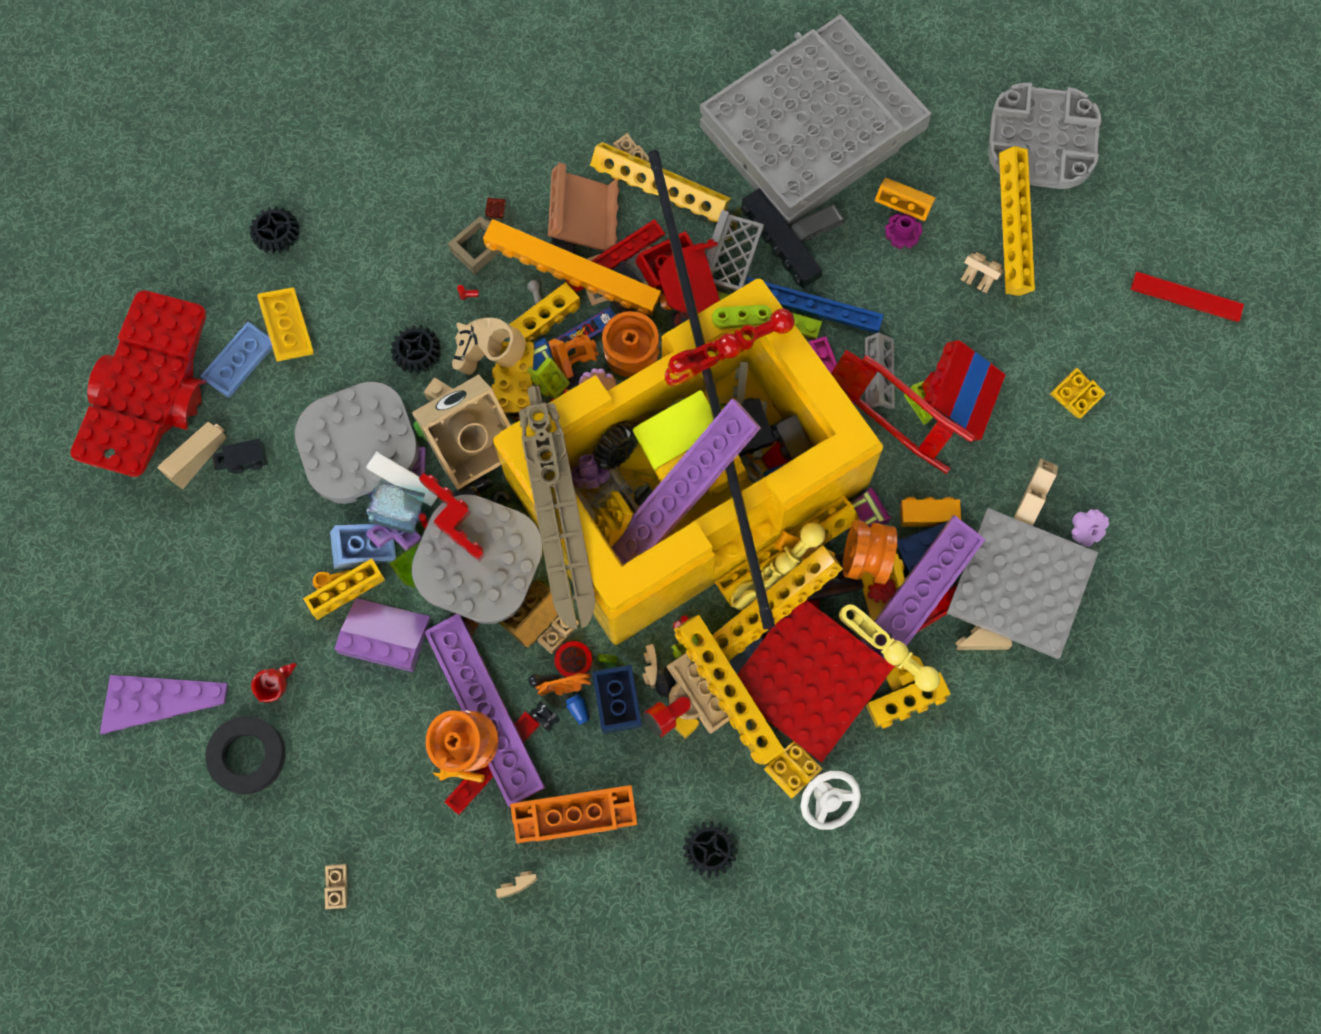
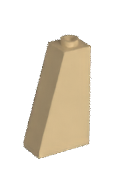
M207 422L157 468L170 481L184 489L227 438L223 433L225 430L218 424L212 425L210 422Z

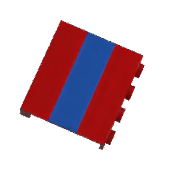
M962 341L947 342L943 348L942 356L930 381V386L924 400L946 418L973 434L975 437L972 441H978L983 437L1006 374Z

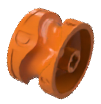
M623 312L612 317L604 327L602 335L604 358L608 366L617 374L632 377L657 362L659 357V335L656 325L648 316L639 312Z
M855 519L849 529L845 543L842 567L844 577L861 579L866 573H870L874 577L875 583L885 584L891 574L896 555V528L878 523H872L869 528L865 522Z
M446 711L438 715L430 724L426 734V750L431 761L443 771L480 770L493 760L497 752L498 732L493 721L482 712Z

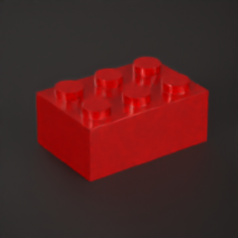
M686 231L678 234L682 248L694 245ZM669 239L639 253L635 261L648 285L657 290L662 289L658 271L664 261L673 254Z

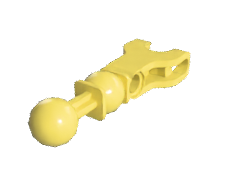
M811 522L804 525L800 531L801 540L793 549L785 546V552L777 556L775 564L772 562L770 566L764 569L761 574L766 591L803 562L801 556L809 547H817L823 543L825 531L820 524ZM753 581L745 582L736 589L730 599L732 607L743 610L757 599Z
M847 605L839 611L841 622L874 648L881 649L880 653L884 655V659L888 663L897 666L898 669H901L903 666L915 676V684L920 690L930 692L938 687L940 683L938 671L930 666L922 667L911 658L913 653L908 651L907 646L903 642L893 638L890 639V636L858 607ZM848 610L852 611L854 614L852 620L846 617V612ZM879 634L885 637V644L883 646H879L875 642V638Z

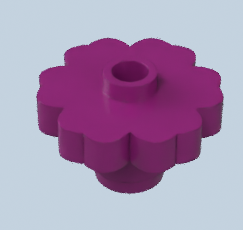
M895 214L889 218L888 225L885 227V238L891 240V245L898 249H902L904 246L912 248L918 243L919 237L922 235V225L920 222H916L915 217L903 214V216Z

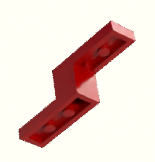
M423 473L419 477L420 483L447 505L434 519V525L480 562L485 557L482 552L483 547L477 542L472 544L467 539L469 536L461 529L457 531L458 527L470 515L467 509L469 507L468 504L462 499L457 501L450 489L440 487L438 485L439 481L431 474L427 476Z

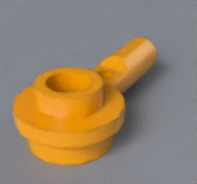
M350 569L331 575L328 572H319L313 577V585L318 590L348 573Z

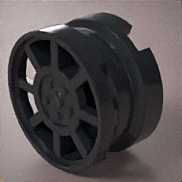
M541 701L538 702L535 710L532 709L529 712L548 732L551 731L554 723L557 724L560 721L558 716Z

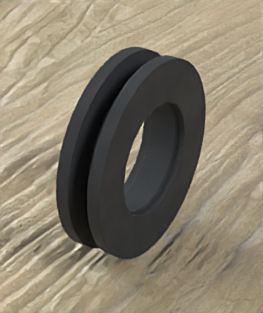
M252 716L236 717L223 723L212 734L206 748V766L212 779L222 788L237 794H253L270 786L281 773L285 762V745L279 732L266 721ZM252 735L258 737L265 748V759L257 771L249 775L235 774L230 770L227 763V752L230 745L242 736Z

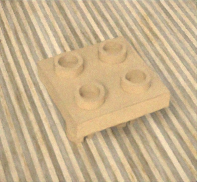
M978 252L976 254L972 253L964 262L968 267L961 280L965 282L969 276L966 283L971 285L979 270L985 274L977 289L982 290L985 285L983 292L988 293L994 279L998 280L1005 270L1001 268V264L985 260L986 257Z

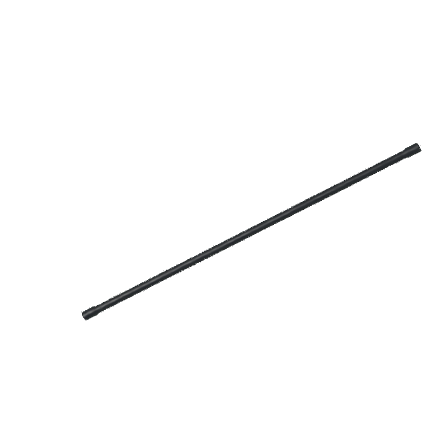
M653 150L648 153V158L654 174L695 347L697 348L704 345L705 341L662 170L663 165L658 150ZM710 367L702 371V376L714 420L722 410ZM733 460L725 470L759 605L763 630H767L776 626L772 610L769 606Z

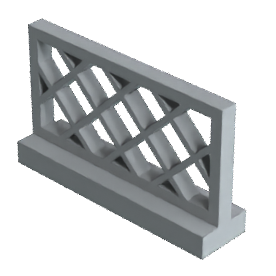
M724 210L721 211L712 237L718 243V246L709 249L706 254L712 276L713 273L719 270L724 275V278L720 280L713 279L715 285L734 291L744 286L764 224L729 215V212ZM731 221L739 223L741 228L732 232L730 228ZM750 227L758 228L757 234L751 237L746 231ZM744 231L747 239L738 243L734 235ZM732 237L736 244L726 248L724 241ZM750 242L752 249L744 253L740 246ZM738 247L742 255L732 259L729 251ZM726 253L730 261L721 265L718 260L719 256ZM744 258L746 267L738 270L735 262ZM732 264L736 272L727 276L723 268ZM738 275L741 279L739 286L731 284L729 279Z

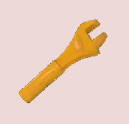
M440 769V773H433L439 777V780H444L448 777H459L481 783L484 781L483 774L469 771L446 772Z

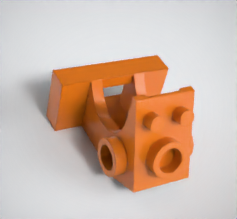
M576 335L573 340L566 343L557 339L548 341L554 362L567 379L574 376L571 368L573 363L579 360L582 363L590 360L597 361L596 356L599 354L596 351V343L594 340L590 341L588 335ZM575 347L576 354L568 357V351Z

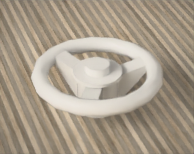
M828 771L818 775L807 785L802 794L800 806L804 819L809 825L821 830H832L844 825L853 817L859 807L861 798L859 784L852 775L843 771ZM842 779L850 785L852 791L833 788L824 781ZM813 791L816 798L815 818L811 815L808 806ZM843 801H852L846 813L840 818L824 822L828 812H834L839 809Z

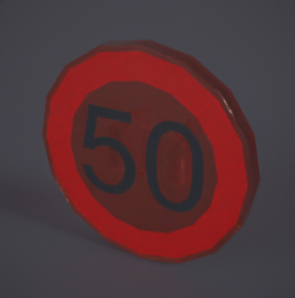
M575 640L567 641L560 645L554 656L555 668L565 678L578 673L587 674L593 663L592 652L589 647Z

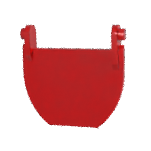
M714 239L708 240L707 244L699 243L682 248L698 314L720 301L705 254V250L718 246ZM671 254L660 267L658 276L667 305L676 311L687 314L674 257Z

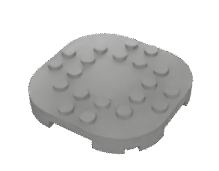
M1019 83L1010 86L1009 90L1004 93L1002 92L997 98L991 115L988 156L991 165L1000 175L999 153L1017 146L1028 149L1030 185L1056 189H1067L1080 185L1091 175L1099 157V154H1097L1099 126L1101 124L1099 108L1096 103L1093 104L1088 99L1087 94L1070 87L1066 91L1032 87V83Z
M364 382L320 398L302 412L296 424L295 440L308 481L319 495L334 503H353L358 501L357 498L392 484L366 468L376 451L411 472L415 463H418L419 444L409 420L406 406L395 390L382 383Z
M455 496L454 498L457 501L462 499L468 504L469 507L467 509L470 512V515L458 527L457 531L461 529L469 536L467 539L472 544L477 542L482 546V552L485 557L479 562L434 525V519L447 506L443 502L432 514L412 563L413 581L422 597L433 606L469 618L477 623L496 624L511 618L522 607L538 565L541 562L543 551L541 536L536 525L523 513L479 496Z

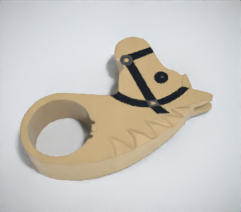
M482 318L474 320L467 325L456 324L459 332L455 337L457 339V350L452 366L466 375H471L476 370L477 362L484 355L489 360L503 367H511L521 359L524 353V336L519 330L500 319ZM510 337L508 348L500 355L502 342Z

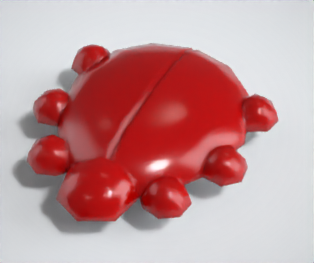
M890 579L885 584L875 583L873 580L874 585L868 586V589L871 591L867 593V597L874 599L875 603H878L879 600L887 603V600L896 593V586Z

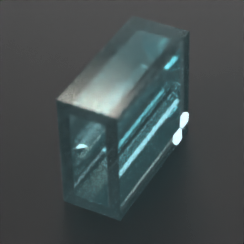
M380 481L378 488L374 487L371 498L374 499L373 503L369 502L366 514H369L368 522L414 534L425 493Z

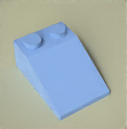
M377 524L336 525L330 532L334 569L356 568L370 559H373L376 564L396 561L394 539L378 548L366 535L367 531Z

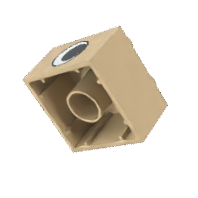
M480 375L473 377L412 412L446 475L457 490L501 465L493 439L511 425L491 387Z

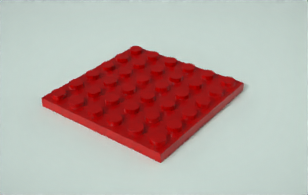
M806 600L795 607L789 615L784 616L776 623V627L770 630L738 672L737 676L763 717L816 759L823 762L893 670L894 666Z

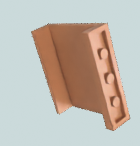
M559 162L552 169L548 236L601 251H607L616 245V228L618 225L616 215L619 207L617 204V196L619 194L618 180L614 179L607 185L566 173V164Z

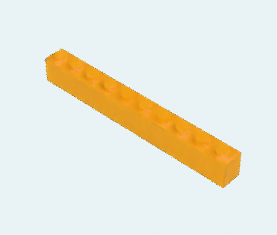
M494 219L491 220L483 237L484 244L492 251L499 250L508 258L515 257L525 265H534L541 272H550L557 279L563 280L564 278L576 287H585L592 294L599 293L606 300H615L620 302L621 306L628 309L630 307L634 308L637 312L646 316L647 314L653 315L660 300L661 291Z

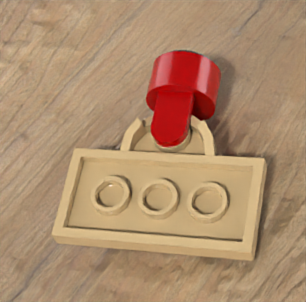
M686 652L666 666L677 682L670 691L669 705L666 707L663 703L658 702L644 712V719L648 727L655 735L663 737L677 726L676 719L678 717L684 720H692L699 717L709 733H713L730 719L727 713L723 712L719 707V700L709 691L707 681L698 674V667L694 661L688 658ZM704 652L703 659L708 662L709 657ZM715 669L714 676L716 679H719L720 674ZM726 686V687H725V694H726L727 696H729V695H730V690H729L728 687ZM737 703L735 709L740 713L741 707Z

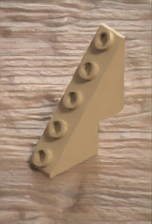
M1040 458L1014 519L1033 526L1057 475V465Z
M978 626L970 631L972 635L968 638L963 636L955 643L957 645L956 650H1009L1012 646V640Z

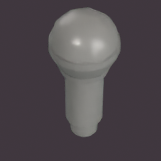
M531 280L528 283V289L533 294L535 304L542 300L539 292L540 283L536 280Z

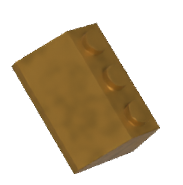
M535 580L530 585L525 601L519 611L511 618L498 623L527 648L537 640V637L558 616L553 604L550 587Z

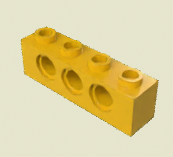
M565 282L509 325L521 332L525 342L534 343L539 335L547 334L551 329L550 327L555 323L560 324L563 322L567 314L570 312L575 313L579 309V305H581L580 298ZM558 304H563V305H564V306L561 307V308H557V307H556ZM543 315H549L546 319L541 318ZM528 326H535L534 329H527Z
M370 559L303 599L312 615L319 620L382 583L385 579L374 560Z
M939 672L940 683L938 687L930 691L932 695L930 699L924 698L922 690L914 683L869 702L866 707L875 727L887 728L893 725L892 721L898 718L900 721L910 718V713L918 711V713H922L928 710V706L933 703L938 706L947 702L946 698L951 693L941 673ZM904 698H911L914 705L911 707L907 706L904 703ZM886 706H893L896 713L889 714L886 711Z

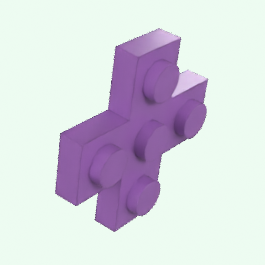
M383 499L369 509V513L379 524L369 529L366 535L378 548L395 539L407 552L421 542L422 537L412 526L420 522L418 516L422 512L412 502L396 511Z

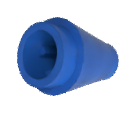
M580 694L566 700L567 709L579 725L590 720L584 698H581Z

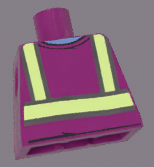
M870 488L851 503L859 519L865 522L869 528L872 523L886 525L891 520L873 488Z

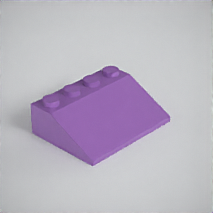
M356 598L340 630L335 650L341 655L414 672L425 636L424 631L427 630L430 616Z

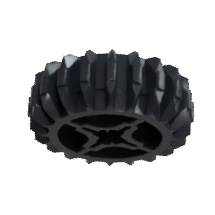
M277 206L273 210L268 207V211L261 209L262 214H256V219L252 220L251 223L253 225L250 226V236L258 249H263L266 253L270 251L274 255L276 250L281 254L282 248L288 251L287 245L294 247L293 241H298L297 235L300 232L296 217L283 207L280 210ZM264 237L273 238L274 240H267Z
M413 325L412 329L405 327V332L399 330L400 336L394 335L395 342H391L393 348L390 351L393 354V361H396V365L401 367L403 371L408 369L409 373L412 374L415 369L416 373L419 374L421 368L426 372V366L433 368L432 362H438L437 357L441 355L439 351L441 350V345L435 332H430V328L424 329L420 325L416 329V326ZM426 340L430 343L429 352L424 348ZM403 346L408 350L406 358L401 354Z
M619 422L616 425H612L610 429H607L602 434V437L597 440L598 443L594 445L592 454L600 468L614 470L616 467H620L622 463H625V460L634 453L638 440L632 431L634 429L632 425L626 422Z
M710 821L709 828H706V823L702 822L703 829L701 830L698 825H695L694 828L697 833L690 830L688 834L692 839L686 837L684 839L685 842L690 844L689 846H683V850H689V853L683 855L684 858H691L687 865L695 864L692 868L693 872L700 868V876L703 875L704 871H707L708 878L711 877V871H714L715 877H718L719 869L725 874V865L728 868H732V864L728 861H736V857L732 856L731 853H738V849L732 848V846L737 845V841L730 842L729 840L734 837V834L726 835L728 827L721 831V823H718L717 828H713V821ZM713 833L708 842L696 840L702 834ZM718 836H721L726 842L727 852L718 848ZM715 840L713 849L716 852L714 854L712 852L711 855L709 854L708 859H706L707 849H705V846L708 845L709 847V844H712V841ZM693 846L703 851L704 858L702 864L696 859ZM714 856L724 858L716 866H707L709 860Z

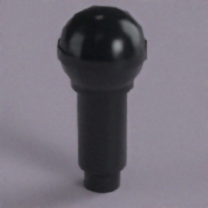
M533 674L529 677L528 683L531 687H536L545 681L558 680L559 677L558 674L543 676Z

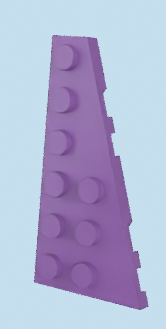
M110 675L100 734L223 705L226 703L228 684Z

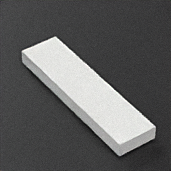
M376 451L366 467L429 506H432L437 499V496L420 483L418 475Z

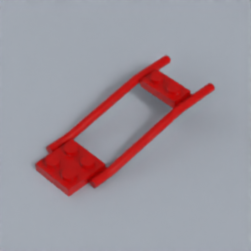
M846 350L831 372V375L851 402L856 404L914 454L945 474L948 473L950 467L935 457L953 433L959 434L969 442H972L975 437L939 413L883 365L867 355L862 360ZM877 372L937 420V423L919 447L860 399Z

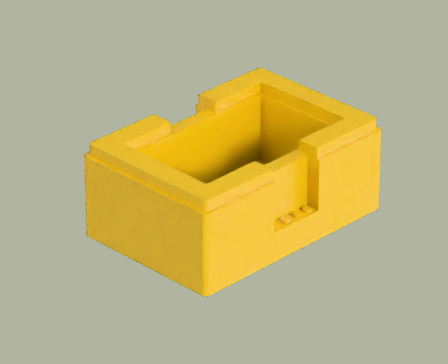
M755 279L698 314L705 344L715 342L723 334H734L736 330H741V328L719 329L715 327L712 323V314L717 308L766 305L772 310V313L777 309L783 308L763 280ZM764 312L759 313L760 316L766 315ZM743 313L739 314L740 317L746 316ZM723 314L719 315L720 318L726 317ZM689 319L661 337L662 359L607 391L595 375L550 402L555 404L560 417L559 423L564 433L571 471L575 466H578L579 458L582 455L592 454L594 445L598 443L597 440L612 425H616L619 422L630 424L653 410L668 408L667 406L671 405L673 401L683 396L687 398L702 390L703 394L706 393L702 372L677 386H670L664 379L665 371L672 356L684 350L696 348ZM795 324L788 333L778 334L772 332L757 339L752 348L740 352L735 358H724V361L721 362L719 360L716 365L711 367L715 386L717 387L735 376L736 368H740L741 362H748L747 375L763 400L767 401L766 417L769 425L789 415L796 414L812 446L808 451L742 491L756 553L779 539L783 530L786 532L791 531L844 495L849 500L868 488L883 449L882 443ZM743 335L744 339L751 340L750 336ZM712 351L707 352L708 355L711 357L716 356V354ZM670 373V377L672 379H678L680 377ZM538 413V414H536L535 417H534V420H535V421H540V420H542L543 417H544V414H543V413ZM551 419L552 428L549 433H554L557 430L555 421ZM520 421L496 435L493 442L506 481L539 530L522 443V427H520ZM528 422V427H526V436H535V433L532 432ZM639 442L630 458L626 459L625 463H622L620 467L615 468L616 472L614 473L633 500L634 492L639 486H644L647 483L650 485V489L654 491L661 483ZM772 446L762 449V456H763ZM549 452L544 453L542 460H549L552 454ZM750 453L746 454L753 461V455H750ZM761 459L762 464L764 465L766 470H768L767 466ZM549 472L546 475L545 480H553L555 478V473ZM609 478L606 483H600L597 488H585L582 494L585 499H590L614 483ZM551 488L554 504H557L555 488ZM730 488L715 495H710V493L703 495L670 532L669 537L622 565L575 494L595 593L593 615L614 645L622 643L715 584V581L747 560ZM610 495L594 505L592 509L596 514L599 508H606ZM555 509L559 533L563 534L559 509ZM561 539L565 564L568 565L565 540ZM568 569L567 574L572 581L571 571Z

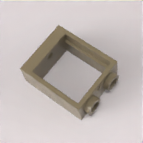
M481 216L448 243L450 251L473 274L477 273L501 252L499 250L492 251L486 249L474 260L460 246L481 227L487 231L490 221L484 220Z

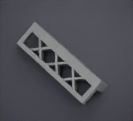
M881 333L866 337L865 355L883 365L894 375V339ZM884 342L887 343V350L884 346ZM884 358H885L886 361H887V367H886V365H885V363H884ZM877 372L865 390V403L871 408L878 406L888 409L895 408L894 384L888 380L887 385L884 376ZM885 394L888 397V402L885 401Z

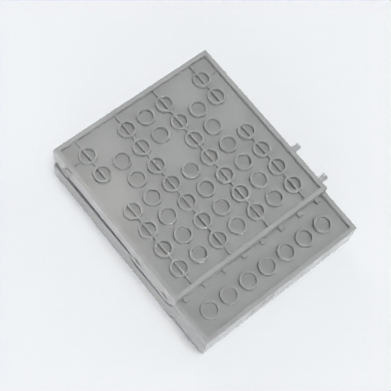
M841 14L817 31L812 29L803 36L799 32L794 35L797 39L795 42L780 52L772 49L770 51L771 58L700 105V113L703 115L700 118V128L755 191L759 188L763 191L789 227L898 152L900 147L928 128L931 112Z

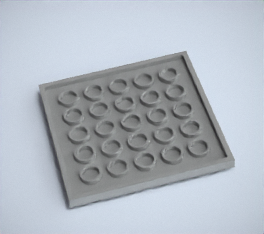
M988 508L978 530V534L986 540L963 569L947 614L1059 659L1098 552Z

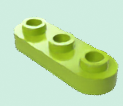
M766 305L720 307L714 310L712 323L719 329L742 328L747 325L757 327L770 321L772 310ZM764 312L766 315L760 316L759 313ZM743 313L746 316L740 317L739 314ZM723 314L726 317L720 318L719 315Z

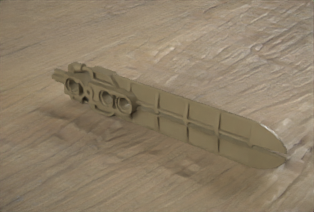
M531 386V388H527L531 406L520 410V427H522L523 449L553 604L561 620L570 628L578 629L573 600H576L581 627L584 628L588 625L594 613L595 593L564 433L559 423L560 417L555 404L543 403L540 387ZM538 413H543V414H544V417H543L542 420H540V421H535V420H534V417H535L536 414H538ZM551 419L555 421L557 430L554 433H549L552 428ZM528 422L529 427L531 428L532 432L535 433V436H526V427H528ZM544 453H551L552 456L549 460H542ZM549 472H554L555 478L553 480H545ZM551 488H555L557 504H554ZM555 509H559L563 534L559 533ZM561 539L565 540L568 565L565 564ZM568 569H570L571 571V577L575 595L573 596L571 595L569 585V579L567 574Z

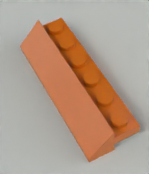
M632 785L510 803L516 843L537 842L637 825Z

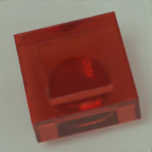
M488 197L485 217L503 219L506 200Z

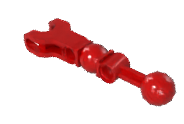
M777 309L771 314L770 321L757 327L744 326L740 331L736 330L734 334H723L715 342L706 343L695 349L684 350L672 356L664 374L665 381L670 386L680 385L692 379L698 373L716 365L719 360L722 362L724 358H735L740 352L752 348L755 341L772 332L778 334L788 333L794 327V315L787 309ZM743 335L750 336L751 340L744 339ZM712 351L716 354V356L711 357L707 354V352ZM670 373L680 377L678 379H672L670 377Z

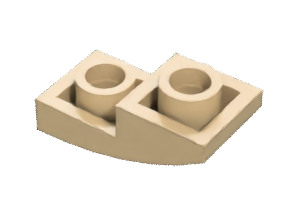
M628 133L613 143V147L647 162L649 161L647 154L640 145L637 146Z
M558 616L552 622V625L538 638L537 642L552 654L575 629L567 626Z
M651 644L645 646L646 652L643 653L646 663H651V665L645 667V673L642 675L645 684H650L651 689H653L657 681V659L654 646Z
M347 864L326 865L325 909L346 908Z
M532 871L521 872L520 877H515L516 886H513V883L501 884L500 889H496L497 898L508 897L528 888L538 879L537 875L532 874Z

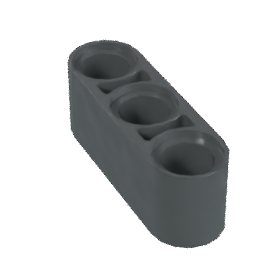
M832 205L792 225L791 229L802 243L818 237L823 232L827 233L838 225L842 226L845 223V219L838 207Z

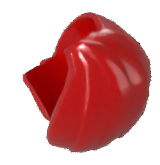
M296 664L284 665L278 670L273 668L259 671L251 682V689L257 700L267 703L281 698L287 688L286 678L292 674Z

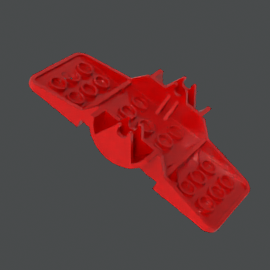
M147 290L136 293L117 337L120 342L114 356L105 354L100 357L90 374L87 396L89 403L93 404V407H88L70 453L75 461L127 476L138 477L146 470L164 433L173 426L188 430L187 417L197 415L198 404L201 405L202 402L200 385L207 382L206 380L192 377L193 359L207 315L203 306ZM109 449H114L115 455L106 458L105 452Z

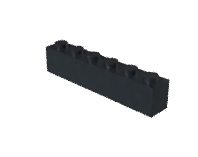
M759 188L742 198V213L745 216H749L751 221L764 224L761 234L763 241L771 245L773 254L776 257H780L784 269L792 273L794 282L805 288L821 278L822 269L763 191Z

